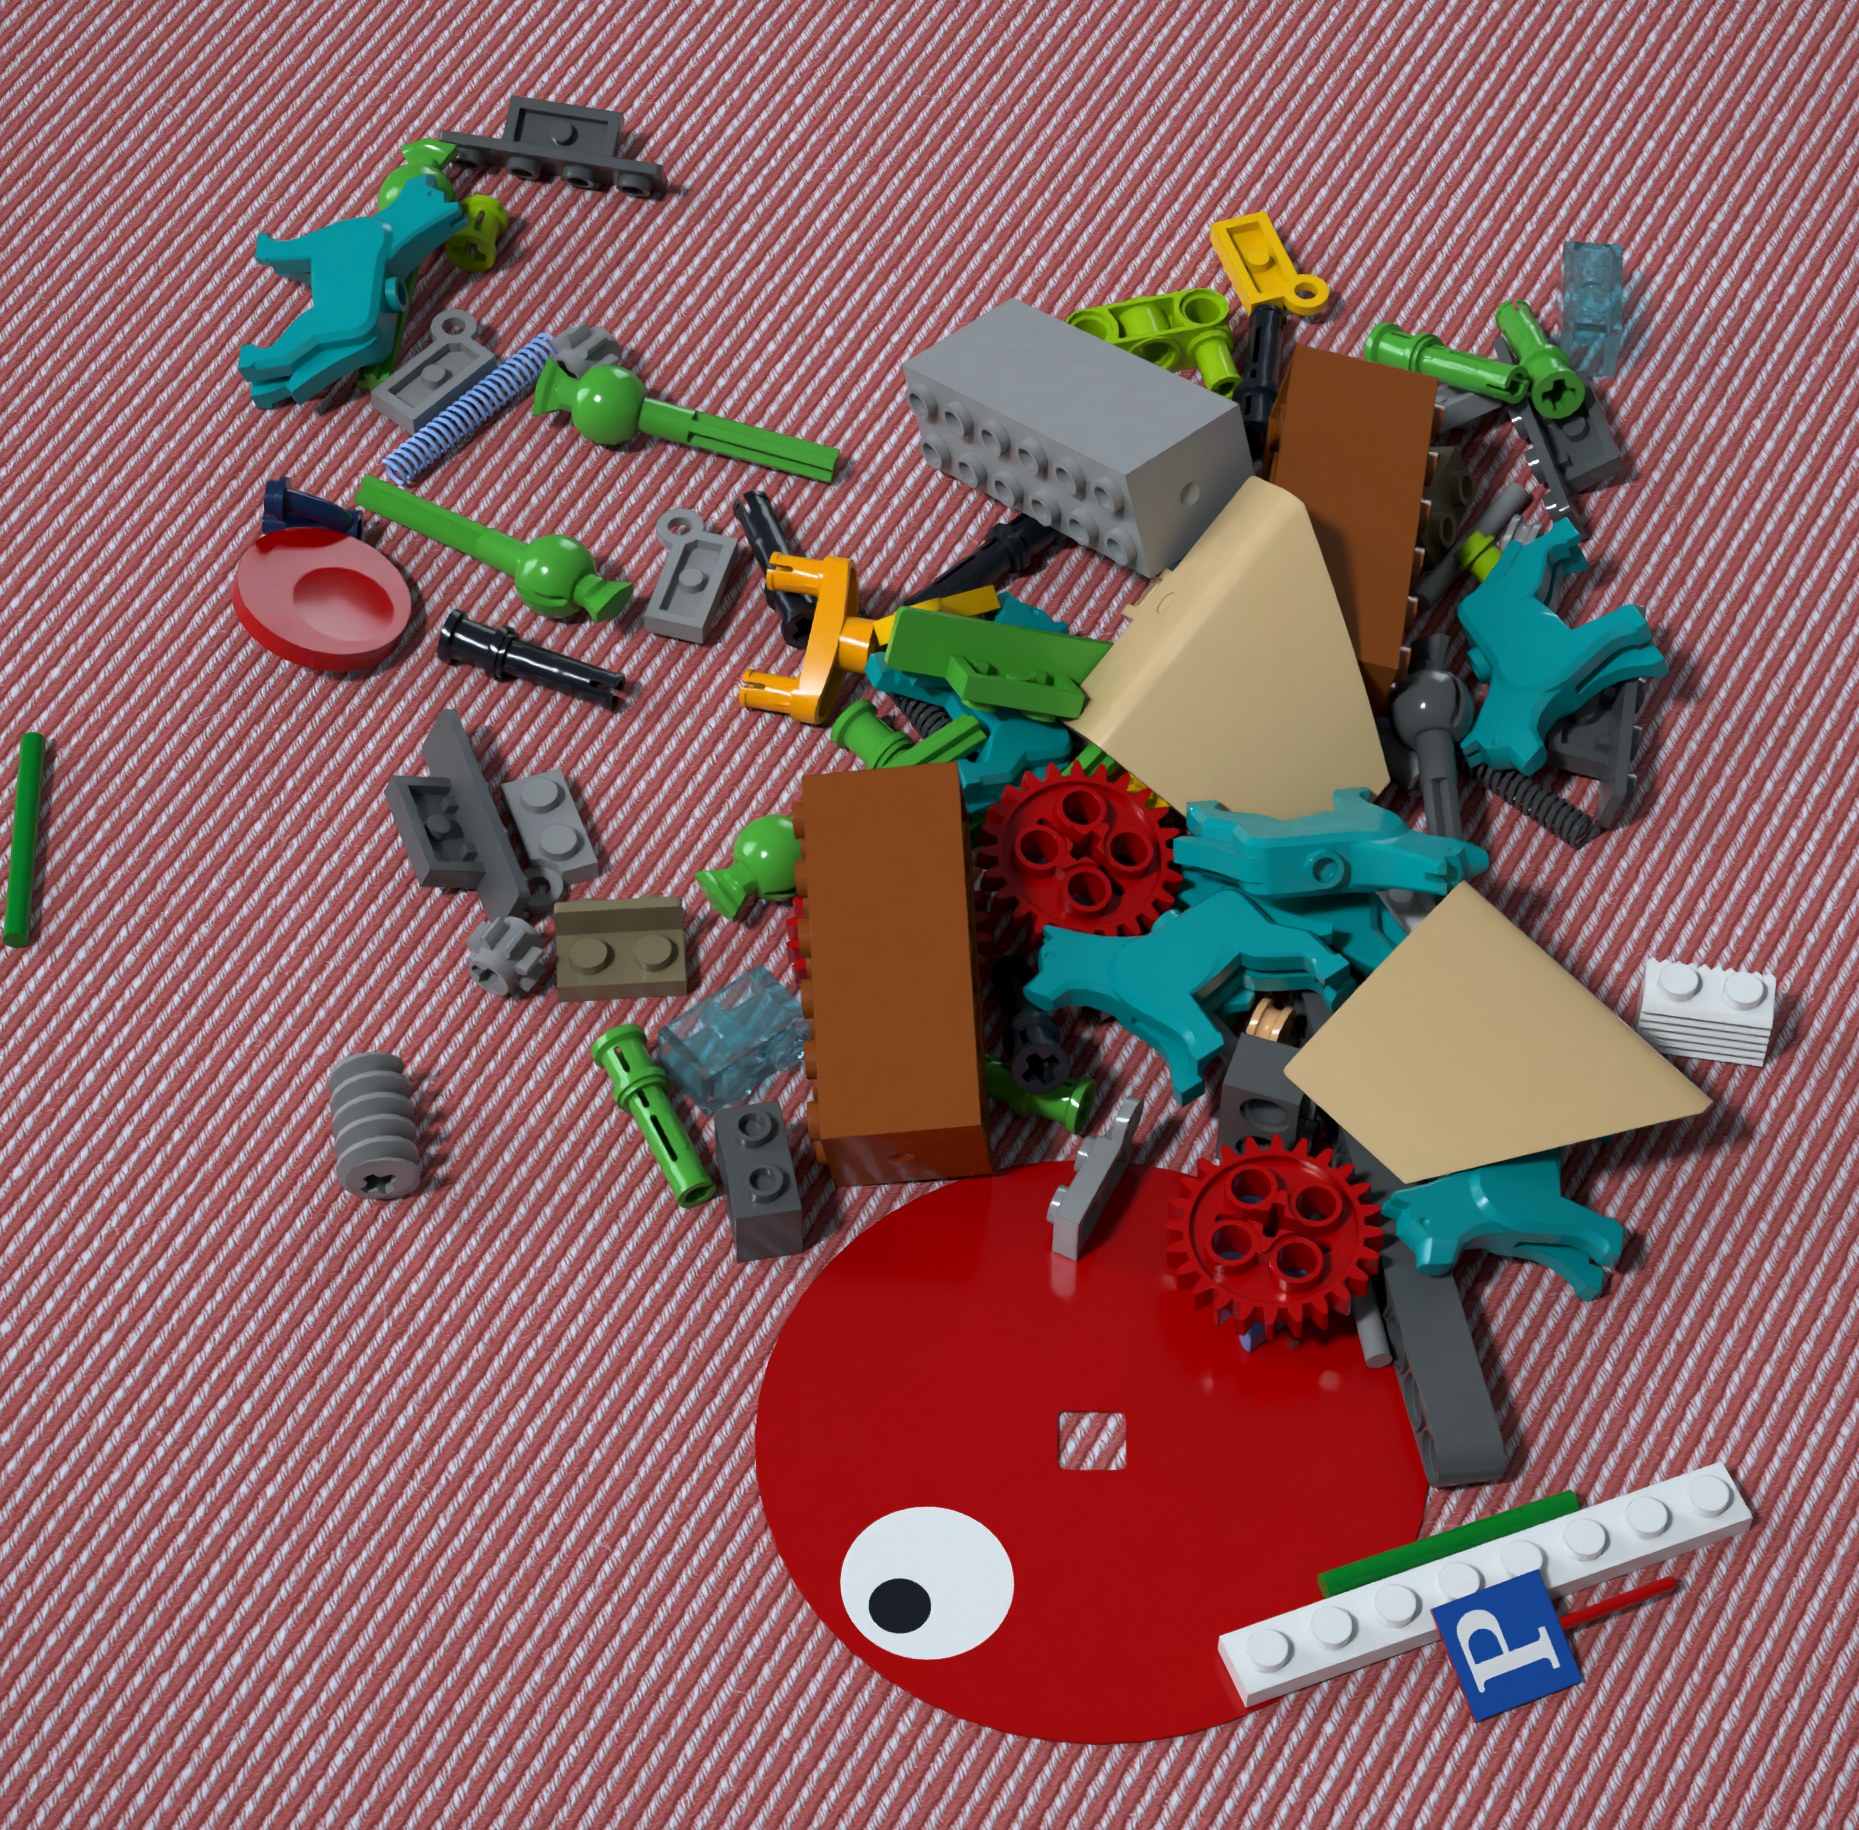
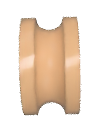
M1264 997L1252 1015L1246 1034L1286 1045L1294 1027L1296 1009L1286 1006L1283 1010H1278L1274 1007L1273 999Z

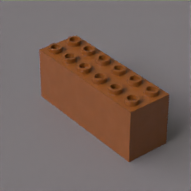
M1296 344L1269 416L1260 478L1287 490L1305 504L1340 605L1373 717L1376 721L1378 716L1388 717L1391 692L1396 687V682L1403 683L1409 666L1411 647L1402 645L1403 632L1410 633L1418 605V597L1409 595L1410 583H1417L1424 560L1425 548L1415 546L1417 534H1424L1430 515L1431 499L1423 498L1422 494L1424 486L1430 487L1436 470L1438 452L1429 450L1430 439L1436 440L1438 437L1445 405L1435 402L1439 377Z
M958 761L803 775V800L792 801V822L795 839H800L802 859L795 860V881L798 898H803L805 919H798L800 955L802 959L806 958L808 979H801V1001L804 1019H809L811 1040H804L806 1076L808 1080H812L814 1101L807 1102V1122L810 1141H815L818 1165H829L835 1187L993 1174L970 816Z

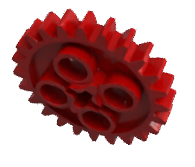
M1074 760L1069 776H1062L1059 769L1052 762L1047 765L1043 782L1028 770L1024 772L1020 790L1007 784L1000 799L1001 804L991 803L985 819L989 824H982L977 843L983 847L979 849L975 866L987 870L983 874L980 889L982 891H998L990 908L993 913L1011 909L1013 914L1007 928L1010 932L1016 931L1024 925H1028L1033 929L1029 941L1030 946L1035 947L1045 937L1043 935V927L1046 925L1100 936H1141V930L1150 933L1153 924L1160 917L1159 915L1172 909L1175 898L1172 895L1178 893L1183 881V876L1177 873L1182 864L1174 863V852L1172 849L1173 839L1179 837L1180 831L1178 828H1161L1169 812L1166 806L1151 810L1146 807L1152 792L1150 788L1140 790L1134 795L1127 791L1130 782L1129 774H1123L1113 784L1106 781L1107 771L1104 764H1100L1093 777L1084 776L1079 760ZM1065 814L1081 815L1090 824H1076L1070 821ZM1030 852L1039 854L1048 863L1041 865L1032 863L1023 854ZM1112 855L1128 856L1137 865H1122ZM1114 893L1123 894V895H1122V896H1117V895H1115ZM1070 895H1085L1088 898H1090L1095 903V905H1080L1076 903Z
M1274 1134L1269 1150H1260L1253 1137L1249 1136L1246 1137L1245 1154L1239 1156L1226 1144L1221 1145L1220 1165L1216 1166L1204 1158L1198 1159L1197 1177L1199 1180L1182 1176L1180 1178V1197L1170 1198L1168 1202V1217L1170 1221L1164 1222V1243L1169 1244L1166 1247V1263L1169 1268H1177L1175 1270L1177 1290L1193 1288L1191 1291V1307L1195 1311L1213 1303V1324L1216 1326L1224 1323L1231 1315L1238 1317V1329L1241 1336H1245L1249 1332L1254 1322L1263 1323L1267 1340H1273L1278 1324L1285 1323L1288 1324L1295 1338H1300L1302 1336L1303 1320L1311 1318L1322 1330L1327 1329L1328 1308L1331 1307L1337 1312L1348 1316L1351 1313L1350 1293L1366 1297L1369 1288V1277L1367 1275H1378L1380 1254L1377 1252L1383 1250V1229L1377 1227L1380 1226L1381 1208L1380 1205L1369 1204L1371 1199V1185L1369 1182L1353 1185L1355 1166L1352 1163L1333 1170V1149L1329 1147L1316 1158L1308 1156V1139L1302 1138L1296 1144L1293 1151H1286L1283 1148L1280 1134ZM1245 1196H1257L1264 1200L1259 1203L1249 1204L1238 1199ZM1310 1213H1321L1328 1216V1218L1321 1221H1310L1303 1218V1216ZM1227 1251H1235L1245 1256L1236 1260H1226L1218 1255ZM1295 1268L1305 1270L1310 1274L1294 1278L1283 1274V1272Z

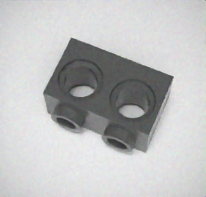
M1241 1033L1222 1084L1215 1159L1220 1160V1146L1223 1144L1230 1147L1237 1156L1245 1154L1246 1137L1249 1136L1253 1137L1260 1150H1269L1274 1134H1280L1283 1148L1286 1151H1293L1296 1144L1302 1138L1308 1139V1156L1311 1157L1320 1128V1120L1316 1119L1320 1106L1287 1078L1284 1073L1285 1066L1301 1050L1300 1048Z
M779 1100L714 1110L715 1155L737 1263L803 1253L802 1207Z

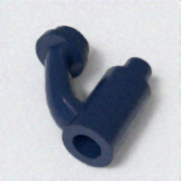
M281 476L279 481L268 480L266 484L262 534L267 535L274 531L294 527H315L347 534L362 541L363 512L362 510L344 509L331 501L292 489L290 477Z

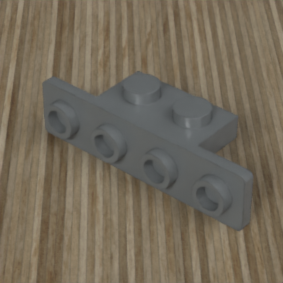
M511 95L502 139L440 130L438 141L454 144L459 151L458 156L451 163L464 169L482 170L484 164L505 167L506 172L525 179H537L539 174L543 173L561 176L563 182L582 188L594 187L595 182L617 185L616 188L625 194L639 197L649 196L651 191L662 193L667 191L668 178L662 165L617 157L625 122L622 112Z
M1503 336L1492 341L1499 362L1519 365V361ZM1582 370L1577 372V374L1584 383L1585 396L1580 407L1571 415L1560 419H1549L1541 415L1534 407L1531 393L1528 391L1519 403L1507 409L1521 439L1525 440L1530 437L1533 448L1525 451V456L1539 484L1545 481L1548 483L1551 492L1543 495L1542 499L1553 523L1567 517L1579 532L1581 539L1584 540L1589 536L1573 494L1625 470L1626 466L1592 382L1586 372Z
M1634 603V606L1645 619L1646 606ZM1652 640L1635 646L1638 650H1641L1650 645ZM1645 677L1630 678L1604 688L1578 710L1556 720L1547 732L1543 743L1548 754L1544 765L1600 779L1595 819L1599 827L1608 829L1618 809L1627 810L1634 796L1637 774L1629 772V763L1634 760L1642 736V726L1634 724V717L1639 712L1644 701L1647 689V678Z
M442 709L422 745V753L432 777L393 775L384 790L385 798L420 887L477 889L490 924L497 917L502 918V920L509 916L518 918L520 913L526 908L530 898L528 879L521 871L510 844L509 832L501 822L491 797L489 783L482 775L472 750L471 739L465 733L457 711L455 709Z

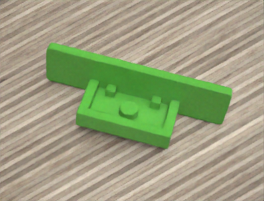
M901 606L896 613L884 662L890 669L945 678L959 695L961 702L972 709L983 712H996L999 706L1019 709L1021 714L1034 720L1054 722L1057 716L1079 719L1085 695L1079 687L1114 645V642Z

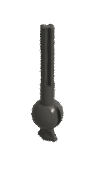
M1437 633L1412 641L1409 645L1411 647V656L1407 670L1408 675L1405 676L1403 683H1398L1391 692L1387 716L1395 737L1405 746L1417 752L1427 834L1463 841L1454 747L1458 746L1471 729L1475 706L1467 685L1455 675L1444 671L1442 663L1450 636ZM1434 894L1435 905L1437 906L1447 895Z

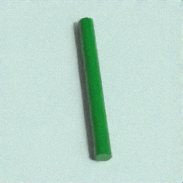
M36 732L23 734L20 741L3 942L13 948H21L29 943L46 745L45 737Z
M1567 1490L1322 1572L1317 1576L1318 1585L1323 1597L1327 1599L1580 1511L1579 1503L1574 1492Z

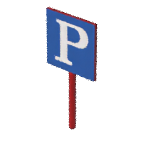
M1539 1569L1432 1608L1430 1612L1475 1723L1582 1682L1583 1680L1563 1631L1673 1590L1677 1586V1580L1673 1576H1667L1558 1618Z

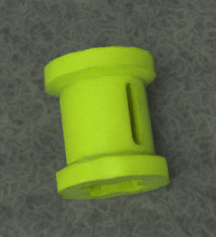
M476 194L472 197L464 198L460 204L463 208L462 214L467 215L469 224L447 239L444 247L448 259L457 267L466 271L482 272L491 268L496 259L497 253L494 244L497 236L504 233L508 226L509 213L498 200L490 196ZM480 212L485 213L482 224L477 222ZM472 243L477 244L473 255L469 254Z

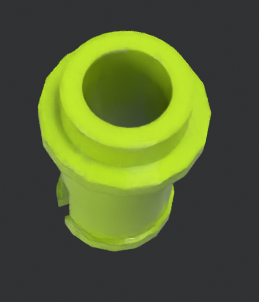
M1479 530L1474 532L1453 554V557L1461 563L1457 569L1461 573L1467 569L1482 583L1503 554L1492 543L1495 537L1492 534L1485 537Z

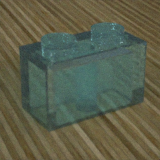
M1564 241L1557 284L1556 346L1567 354L1572 370L1576 373L1584 370L1587 376L1614 378L1622 335L1623 245Z
M759 964L658 1029L660 1068L664 1069L670 1079L709 1117L714 1113V1110L721 1109L726 1105H735L744 1100L756 1085L777 1071L784 1072L797 1065L804 1057V1040H810L809 1019H804L802 1005L762 964Z

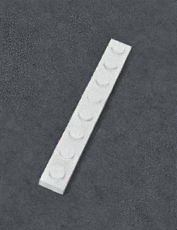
M1720 1461L1219 1636L1218 1651L1245 1707L1248 1708L1440 1640V1635L1430 1612L1432 1608L1539 1569L1550 1600H1554L1749 1531L1753 1516L1723 1462Z

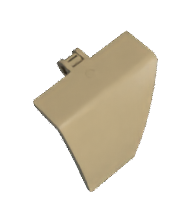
M1253 475L1246 480L1174 571L1166 568L1154 576V582L1134 606L1127 604L1120 614L1130 625L1080 685L1079 689L1085 695L1079 719L1057 716V719L1066 727L1106 753L1185 818L1186 802L1217 800L1220 803L1221 811L1260 814L1279 820L1309 816L1315 813L1334 810L1333 792L1335 789L1367 787L1370 793V803H1373L1390 782L1378 731L1355 652L1305 504L1287 490Z
M1466 880L1461 881L1421 921L1284 1068L1287 1078L1405 1184L1691 1115H1704L1715 1104L1710 1097Z

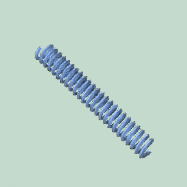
M539 333L537 338H533L530 343L524 346V349L518 350L517 354L511 356V359H507L498 369L493 370L491 375H487L485 380H481L478 385L472 387V390H468L465 396H461L458 401L452 403V406H448L445 411L439 414V417H434L432 422H428L426 427H422L419 430V433H414L412 438H408L406 443H402L399 446V449H394L392 454H388L386 459H382L381 464L386 465L390 477L397 484L406 486L407 480L413 481L414 475H420L421 469H427V464L432 465L434 459L441 458V453H447V448L452 449L454 443H460L461 438H466L467 432L472 433L474 427L480 426V422H486L487 416H493V411L498 412L500 406H506V401H512L513 395L518 396L519 390L524 391L526 385L531 386L532 380L539 379V375H541L545 366L535 350L547 361L550 356L542 348V344L554 357L557 352L548 342L542 339L547 338L551 341L555 337L546 333ZM528 354L533 357L534 361L540 366L541 370H539L536 367V365L530 360ZM522 360L526 362V364L534 372L535 375H532L530 373L528 368L523 364ZM516 366H518L521 369V371L528 378V380L524 379L522 374L517 370ZM509 370L513 372L515 377L521 382V386L511 376ZM503 376L507 378L509 383L514 387L515 391H513L510 388L508 383L504 380ZM496 381L501 384V386L508 393L509 396L505 395L502 389L497 385ZM490 387H492L495 390V392L501 397L502 401L498 400L496 395L491 391ZM483 391L487 393L489 398L495 403V407L485 397ZM477 397L481 399L484 405L488 408L489 412H487L484 409V407L478 402ZM470 402L475 405L478 411L482 414V417L478 415L475 409L471 406ZM464 408H466L469 411V413L474 417L476 422L471 420L469 415L465 412ZM457 413H459L463 417V419L468 423L469 428L465 426L463 421L458 417ZM450 418H452L457 423V425L461 428L463 433H461L456 428V426L452 423ZM444 423L451 429V431L455 434L456 438H454L450 434V432L446 429ZM437 429H439L444 434V436L448 439L449 443H447L443 439V437L439 434ZM431 434L438 440V442L442 445L443 449L437 445V443L433 440ZM424 439L427 442H429V444L435 450L436 454L430 450V448L426 445ZM418 445L427 453L429 459L420 451ZM411 450L421 459L423 465L417 461ZM405 456L414 464L416 470L406 461ZM398 461L407 469L409 475L403 471ZM391 466L400 474L403 481L395 475Z

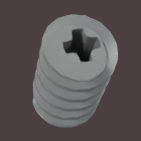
M373 1051L348 1056L332 1068L328 1077L329 1093L331 1095L330 1108L333 1117L332 1130L333 1137L335 1138L334 1152L335 1159L337 1160L335 1165L337 1181L346 1191L358 1197L373 1200L393 1199L404 1196L415 1190L421 1182L420 1169L415 1165L419 1157L418 1148L413 1143L417 1137L415 1124L411 1121L414 1118L413 1102L409 1100L412 1096L411 1081L402 1074L405 1068L402 1058L390 1053Z

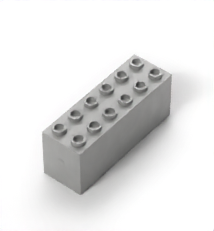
M1013 297L902 364L908 386L906 399L911 410L916 415L922 437L919 441V447L924 459L932 468L942 470L963 481L970 488H976L996 498L1005 506L1013 507L1036 519L1042 525L1050 526L1073 538L1080 545L1088 546L1113 559L1117 564L1127 566L1150 579L1184 558L1246 480L1253 475L1255 476L1238 403Z

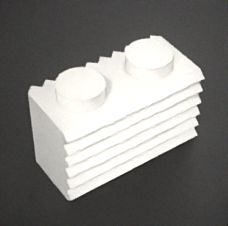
M1652 957L1646 961L1637 1004L1635 1032L1659 1053L1763 1067L1773 1024L1776 978L1771 973L1763 977L1758 971L1751 974L1745 969L1740 972H1735L1732 968L1723 971L1717 966L1711 970L1706 964L1698 968L1693 962L1686 965L1680 961L1670 963L1665 959L1659 963Z

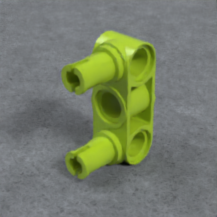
M1194 288L1156 296H1140L1124 302L1081 309L1073 312L1065 320L1066 323L1170 372L1199 368L1206 388L1230 400L1232 399L1234 389L1242 382L1231 356L1234 348V339L1228 325V301L1216 290Z

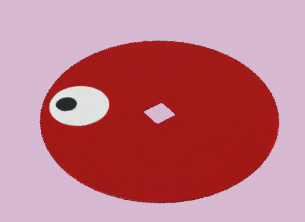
M1075 1160L1045 1161L994 1170L993 1174H982L964 1178L924 1194L889 1213L847 1245L826 1265L803 1293L784 1324L770 1356L758 1399L755 1427L756 1477L764 1516L774 1544L795 1586L827 1628L854 1655L883 1678L917 1699L953 1716L1007 1734L1050 1742L1090 1745L1144 1743L1186 1736L1227 1724L1267 1707L1288 1695L1289 1693L1246 1708L1218 1651L1219 1636L1324 1600L1325 1598L1318 1585V1574L1416 1541L1424 1513L1428 1480L1421 1462L1393 1362L1391 1361L1390 1364L1382 1368H1369L1366 1365L1352 1308L1348 1316L1337 1312L1331 1307L1328 1308V1328L1325 1330L1318 1327L1311 1318L1303 1320L1302 1336L1300 1338H1295L1288 1324H1286L1276 1332L1273 1340L1264 1341L1250 1353L1242 1347L1239 1339L1238 1322L1235 1316L1231 1315L1224 1323L1216 1326L1213 1324V1303L1195 1311L1191 1307V1291L1193 1288L1177 1290L1175 1270L1177 1268L1167 1267L1166 1247L1169 1244L1164 1243V1222L1170 1221L1168 1217L1169 1199L1180 1197V1178L1186 1176L1199 1180L1198 1177L1170 1169L1129 1163L1076 1261L1052 1252L1054 1224L1046 1220L1051 1200L1060 1185L1070 1187L1077 1174L1074 1171ZM1064 1412L1123 1414L1126 1419V1467L1122 1470H1071L1060 1468L1058 1464L1059 1414Z

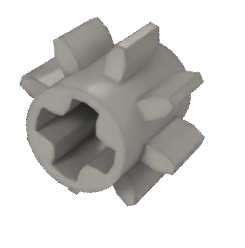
M582 322L576 328L568 327L550 342L558 352L552 359L572 378L580 379L589 369L601 365H617L621 361V350L615 338L604 328L595 326L589 329L586 322Z
M509 916L502 920V918L497 917L491 925L482 921L465 942L472 950L466 958L469 962L468 972L482 989L491 994L504 996L509 992L511 995H514L520 987L529 992L546 970L539 962L545 954L544 950H542L543 940L530 924L520 918Z

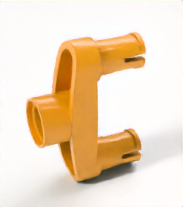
M775 551L770 557L769 564L776 566V570L767 569L766 574L768 590L775 592L779 590L818 597L802 673L797 678L747 669L744 672L742 681L749 684V687L740 686L739 704L742 708H757L791 714L793 721L820 725L831 712L847 671L866 674L864 668L871 654L883 652L884 645H879L872 622L877 620L858 617L859 578L854 559L827 555L824 560L785 555Z

